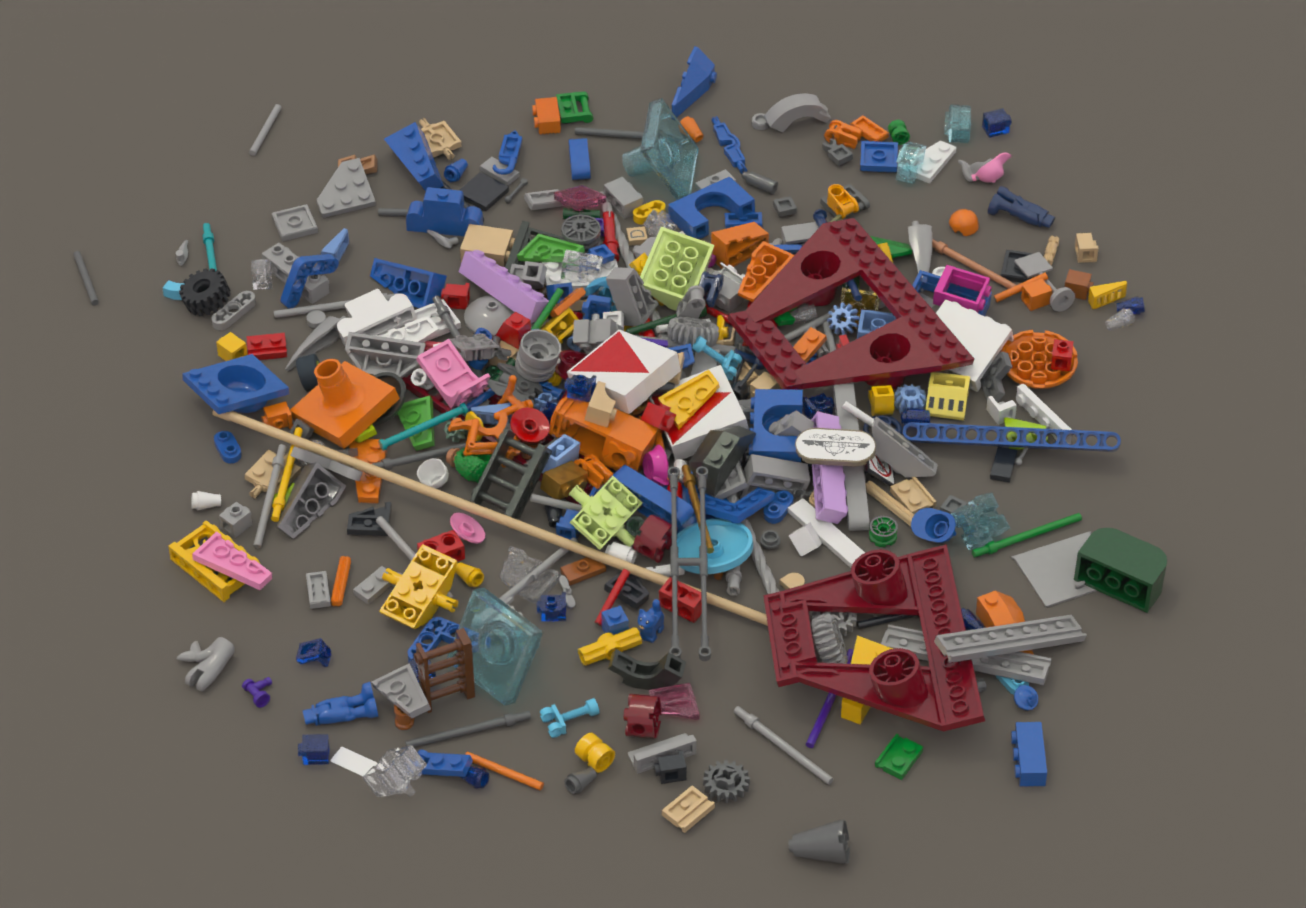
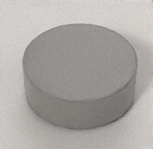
M758 113L752 117L753 128L764 130L769 127L764 116L765 114Z
M319 310L308 313V326L316 328L326 319L325 313Z

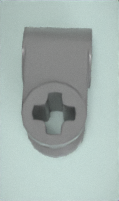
M695 285L688 289L678 304L677 317L699 318L706 305L703 299L705 294L703 287Z

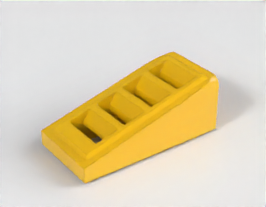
M1122 281L1090 287L1088 302L1091 308L1097 309L1126 296L1127 282Z

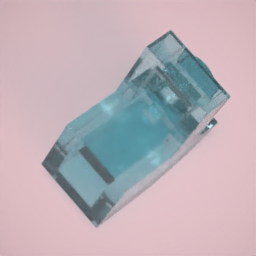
M913 142L903 144L896 162L899 163L896 180L915 183L918 165L923 164L926 145Z

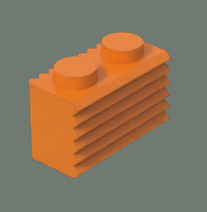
M557 97L535 99V105H532L533 116H537L534 117V126L538 128L539 134L560 133L561 126Z

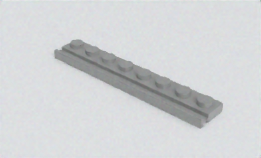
M1072 615L937 635L934 643L942 654L948 657V662L951 663L1082 642L1087 634L1081 632L1082 628Z
M888 624V629L881 642L882 645L893 649H908L915 653L918 659L928 661L923 631ZM1023 652L972 659L974 671L1044 685L1049 667L1051 666V658Z

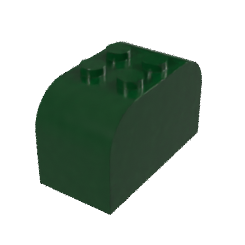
M1100 528L1089 536L1078 551L1074 580L1077 582L1085 581L1086 586L1148 613L1162 593L1167 556L1160 548L1120 530Z

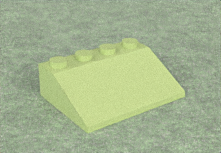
M661 227L640 275L644 281L643 286L651 291V296L668 308L677 311L678 304L691 286H699L701 275L707 270L712 258L714 245Z

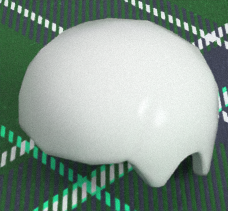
M432 458L424 461L419 466L417 476L422 484L438 489L448 481L449 472L442 460Z

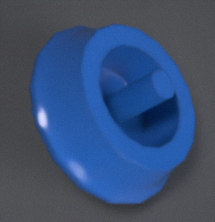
M1028 685L1019 686L1014 692V702L1020 709L1032 710L1038 704L1037 692Z

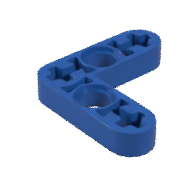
M331 254L298 257L292 264L280 299L281 303L288 309L294 308L301 298L308 276L330 274L337 269L339 261Z
M434 617L427 623L408 649V662L412 666H418L413 657L414 653H416L417 643H420L424 652L436 649L441 640L449 644L453 643L456 637H452L450 634L464 628L469 639L473 642L472 652H478L484 646L483 636L475 630L447 619ZM425 639H431L433 641L430 644L422 643V641Z

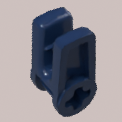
M704 271L701 275L699 286L703 287L705 292L703 299L706 298V294L709 291L706 300L708 307L713 308L718 294L723 287V274L713 275Z

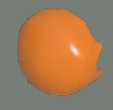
M968 209L957 210L949 219V225L954 233L960 231L963 236L972 235L979 228L976 214Z

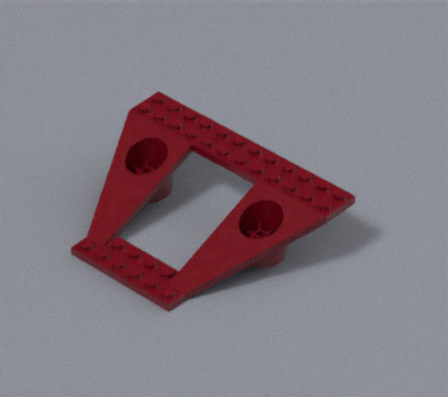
M855 218L823 223L745 311L730 313L727 319L783 390H800L865 381L873 387L891 385L894 390L903 384L907 375L973 365L975 359ZM860 275L896 317V320L806 364L771 319L803 303L813 306L828 305L834 300L839 285Z
M947 544L897 557L888 550H871L855 559L851 566V571L763 595L778 687L802 683L943 732L985 722L972 659L949 663L948 657L944 656L934 643L937 635L966 631ZM809 611L919 615L929 666H921L916 654L903 648L884 651L875 657L871 664L817 663Z

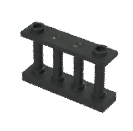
M505 428L504 432L499 435L498 444L478 485L472 490L470 501L481 505L484 500L505 510L504 515L519 520L552 450L541 444L535 449L513 439L515 433ZM509 446L530 455L532 459L529 465L525 467L506 458L505 455ZM501 464L522 474L523 477L519 484L516 485L496 475ZM493 482L512 491L514 495L511 502L507 503L488 494L487 491L491 483Z

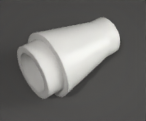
M201 491L192 493V509L199 511L221 506V495Z

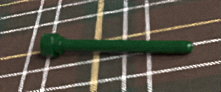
M706 306L702 310L699 318L705 317L707 315ZM673 314L629 328L625 332L632 335L654 329L658 325L669 324L670 319L677 317V315Z

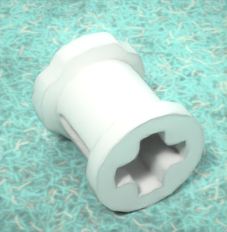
M419 368L413 371L411 381L414 385L426 390L434 387V384L423 369Z

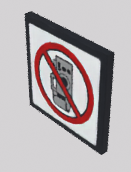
M876 454L871 461L866 462L864 467L865 474L870 473L872 478L876 477L889 486L896 484L894 470L888 463L879 460Z

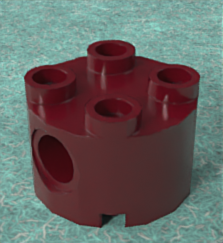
M650 515L639 529L642 532L640 536L636 535L633 549L660 563L664 557L665 549L669 551L672 546V524L655 515Z
M629 694V708L624 709L623 716L624 721H627L625 735L629 737L657 738L661 721H659V715H662L661 698L653 695Z

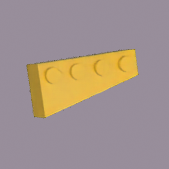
M857 636L851 664H871L873 659L880 653L893 648ZM843 698L841 718L861 725L870 706Z

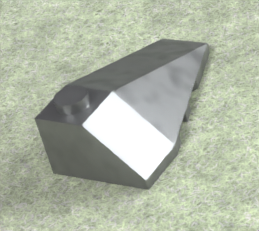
M317 462L305 465L295 481L276 528L290 539H294L312 521L320 517L324 511L338 501L346 485Z

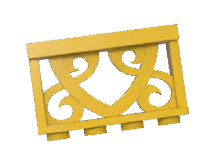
M204 521L202 526L177 543L173 542L168 546L170 560L221 601L225 602L233 592L245 585V583L234 578L228 582L229 576L218 572V575L213 573L216 570L194 561L192 554L200 547L198 542L204 537L209 539L215 532H218L223 540H229L233 543L235 549L245 552L247 558L255 560L259 564L260 562L255 556L252 557L242 546L234 543L230 536L220 532L216 525Z

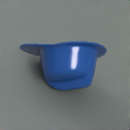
M920 509L915 513L911 521V528L914 534L928 541L945 543L957 534L955 532L956 522L954 517L947 512L937 509Z

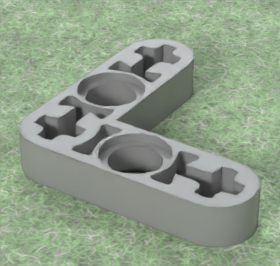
M295 446L290 455L309 463L317 462L324 468L356 481H360L363 473L350 466Z

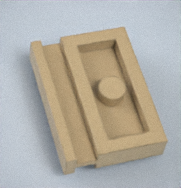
M916 477L890 486V492L895 499L913 514L920 509L936 507V500Z
M691 786L662 810V816L677 828L680 827L682 832L685 833L715 808V802L709 801L707 796L694 786Z

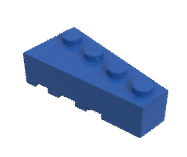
M416 122L384 138L425 191L428 187L441 188L444 186L426 136Z

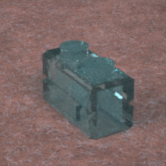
M950 105L949 112H945V123L948 124H945L944 134L948 135V142L957 143L959 141L960 143H968L970 140L971 107L969 105Z

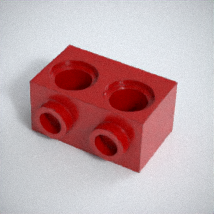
M454 529L417 543V552L423 544L457 560V562L465 559L464 544Z
M671 577L659 590L660 607L672 612ZM677 580L678 615L695 623L702 614L701 592Z

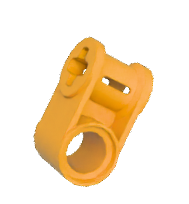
M839 184L829 186L827 205L836 215H841L843 219L846 215L859 211L856 199L843 186Z

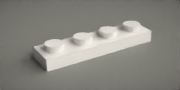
M1024 383L1017 386L1016 401L1029 412L1031 417L1035 418L1041 425H1045L1046 429L1072 430ZM1051 434V435H1053L1054 439L1057 441L1056 435ZM1072 435L1066 438V442L1069 445L1071 444Z

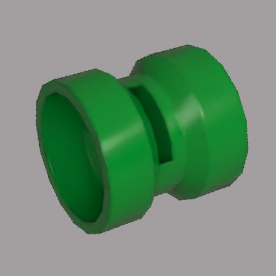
M898 119L888 125V131L893 142L903 145L909 141L910 134L906 129L904 121Z

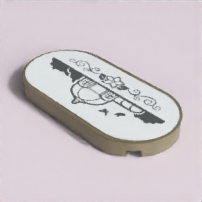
M810 428L800 433L795 442L797 455L809 464L857 467L865 465L869 460L871 461L876 453L875 440L870 434L861 430Z

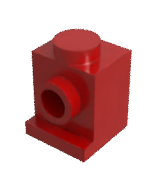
M470 283L465 285L446 284V287L442 288L441 300L444 299L450 308L466 310L470 301Z

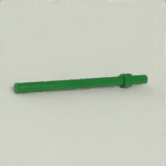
M1080 513L996 542H987L985 546L973 549L971 551L972 555L975 558L987 553L989 555L996 553L998 549L1082 520V516Z

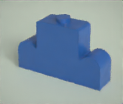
M428 187L423 202H411L406 216L407 231L427 233V230H432L443 235L465 237L469 224L483 226L482 211L474 206L465 209L463 191Z

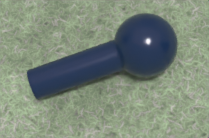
M734 349V353L739 354L743 360L752 363V365L756 363L758 365L756 369L761 370L765 368L756 356Z

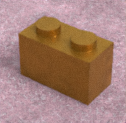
M569 461L544 472L540 489L553 499H563L570 496L569 493L576 485L582 490L585 489L588 472L573 461Z

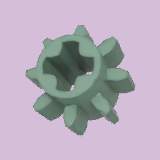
M446 421L447 424L443 429L447 435L446 439H452V442L466 439L469 430L460 429L449 432L448 427L451 421Z

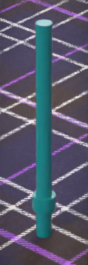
M204 223V234L202 237L203 243L206 244L209 271L211 268L216 271L213 247L214 235L211 232L210 224Z

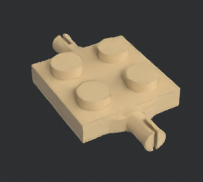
M425 118L421 119L419 124L423 127L421 130L426 136L433 158L445 154L448 160L453 159L455 155L452 153V150L462 147L461 140L445 121L429 124Z
M267 450L245 473V480L255 486L249 492V495L254 499L261 492H267L273 470L272 462L276 456V453ZM288 453L284 456V459H285L284 468H285V465H286ZM296 464L293 466L289 484L301 473V467ZM284 468L280 471L275 493L279 491Z

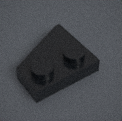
M621 572L605 583L604 590L606 592H611ZM629 574L617 598L637 609L649 600L650 593L642 585L639 577Z

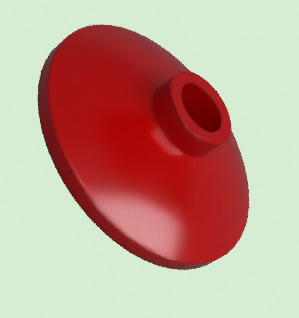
M526 407L517 410L510 421L512 432L524 442H540L549 433L550 425L547 417L535 408Z

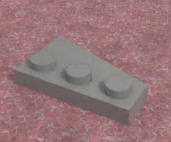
M410 664L371 682L376 690L411 718L431 710Z

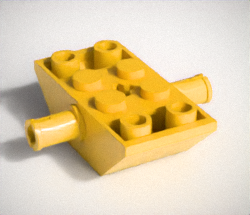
M422 544L403 575L390 568L385 570L388 574L383 573L382 579L396 586L379 612L412 629L428 623L439 606L453 613L455 611L453 607L456 609L458 607V600H454L446 595L452 587L457 560Z

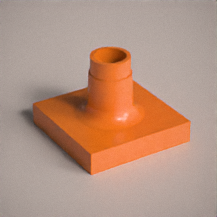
M327 359L319 363L314 370L318 385L293 406L290 412L294 421L301 419L314 428L313 432L345 449L400 398L395 387L346 361L340 364L336 359Z

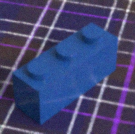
M1016 722L1015 731H1011V744H1015V748H1013V761H1017V765L1014 768L1015 778H1019L1020 786H1046L1047 766L1042 723Z

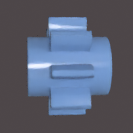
M541 393L538 398H534L535 409L541 411L546 417L553 415L558 404L557 397L553 398L551 393Z

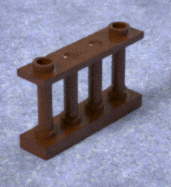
M464 628L456 630V640L445 646L424 652L421 644H416L414 658L418 665L419 685L431 710L427 711L428 713L432 712L431 701L459 691L460 693L464 692L467 700L475 697L472 642ZM457 651L454 657L428 665V660ZM458 664L456 670L429 679L430 673ZM459 678L456 684L430 692V687Z

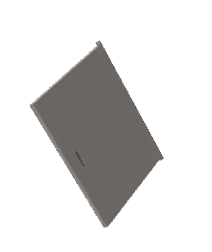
M1091 531L1011 556V559L1015 560L1046 608L1097 591L1086 586L1085 581L1077 582L1074 580L1078 551L1091 535Z

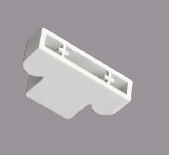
M375 289L345 303L349 318L340 320L337 323V329L342 343L346 346L349 332L380 336L388 333V330L397 329L416 320L417 317L414 307L406 295L396 294L387 301L381 291Z

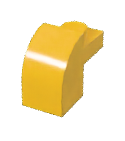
M874 386L872 390H868L872 416L893 415L894 392L892 386Z

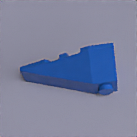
M694 46L688 58L687 64L689 66L687 72H683L681 87H678L672 102V119H676L708 91L711 84L716 81L717 72H715V64L698 47Z
M374 258L370 277L391 290L394 294L406 295L413 307L417 308L434 303L433 297L441 296L447 277L446 275Z

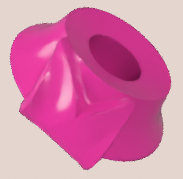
M656 445L652 451L644 455L645 477L661 487L669 485L667 455L662 446Z

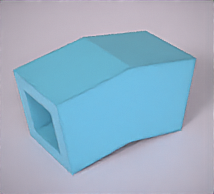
M168 280L163 286L164 297L182 300L179 290H181V284L184 283H175Z

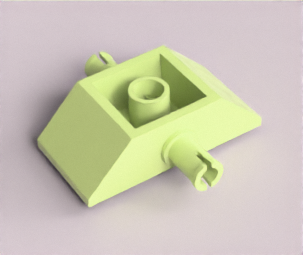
M612 476L594 497H590L578 485L571 490L569 495L582 505V510L570 523L599 550L612 536H616L626 546L631 547L633 545L635 537L624 528V523L643 502L621 482Z

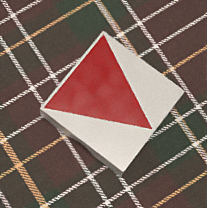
M618 330L567 371L571 390L586 397H592L598 381L606 383L605 391L607 395L616 401L614 408L630 414L646 401L654 391L677 375L681 368L677 352Z
M721 365L708 369L719 382L720 388L680 429L673 424L669 433L664 431L675 460H682L693 456L710 430L741 426L749 430L746 417ZM703 372L680 380L679 384L674 385V388L682 385L683 383L691 380L692 378L700 375ZM649 396L650 403L659 406L658 397L660 396Z

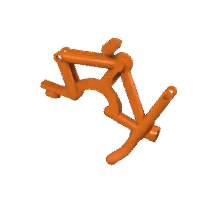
M515 375L509 377L507 388L497 403L504 404L509 401L512 405L494 413V419L498 420L497 426L493 428L482 427L477 418L467 421L455 418L451 421L448 427L449 432L460 429L469 430L463 452L465 456L492 455L498 442L476 443L477 435L495 436L498 439L506 427L507 416L521 408H533L531 400L521 402L513 395L517 381ZM514 436L513 439L519 441V438ZM509 446L505 457L512 460L521 451Z

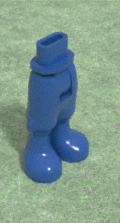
M370 682L362 684L361 693L356 696L326 699L317 703L315 708L314 705H311L312 708L302 710L305 724L315 723L316 726L352 721L356 718L379 717Z

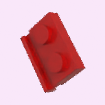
M285 332L246 336L248 355L253 354L258 360L287 357Z

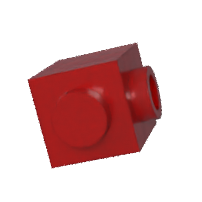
M1054 339L1051 369L1070 371L1074 341Z
M648 402L640 420L669 433L677 414L670 412L671 407L660 403L657 406Z

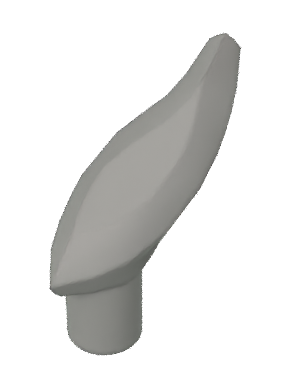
M427 230V233L446 248H451L459 243L457 237L448 239L437 232Z
M185 240L179 250L176 251V260L180 266L184 264L188 257V240Z

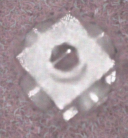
M652 210L643 224L648 229L647 233L653 237H657L661 227L673 231L677 227L669 219L671 216L663 210L661 212Z

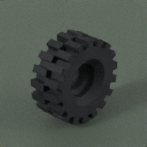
M205 268L203 272L198 270L195 275L190 274V278L183 281L184 284H181V290H179L180 297L187 310L195 316L197 313L199 316H203L204 313L210 315L211 311L215 313L218 311L217 308H223V303H227L228 297L231 295L230 287L223 274L219 270L215 271L213 268L210 271Z

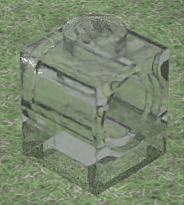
M271 259L252 260L253 290L272 289Z

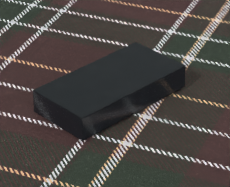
M998 446L990 479L1010 483L1017 456L1016 449Z

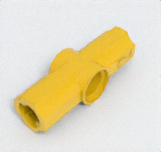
M635 627L615 635L608 632L601 635L597 642L579 648L578 655L583 666L604 658L610 660L612 653L616 649L623 652L642 644L640 632Z

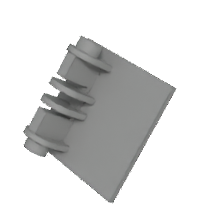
M474 334V337L458 335L456 338L449 339L461 350L459 354L464 361L477 360V358L479 360L493 359L497 356V350L494 348H499V345L485 334Z

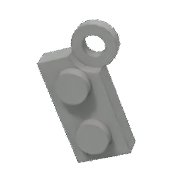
M381 566L355 587L353 593L369 605L389 587H395L396 585L382 579L383 573L388 574V572L385 571L386 568Z

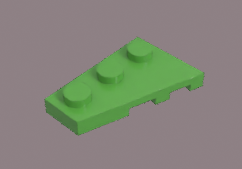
M538 234L517 254L518 261L575 263L585 252L583 245Z
M430 396L403 404L397 414L405 430L433 418V400ZM434 427L409 437L416 451L435 446Z

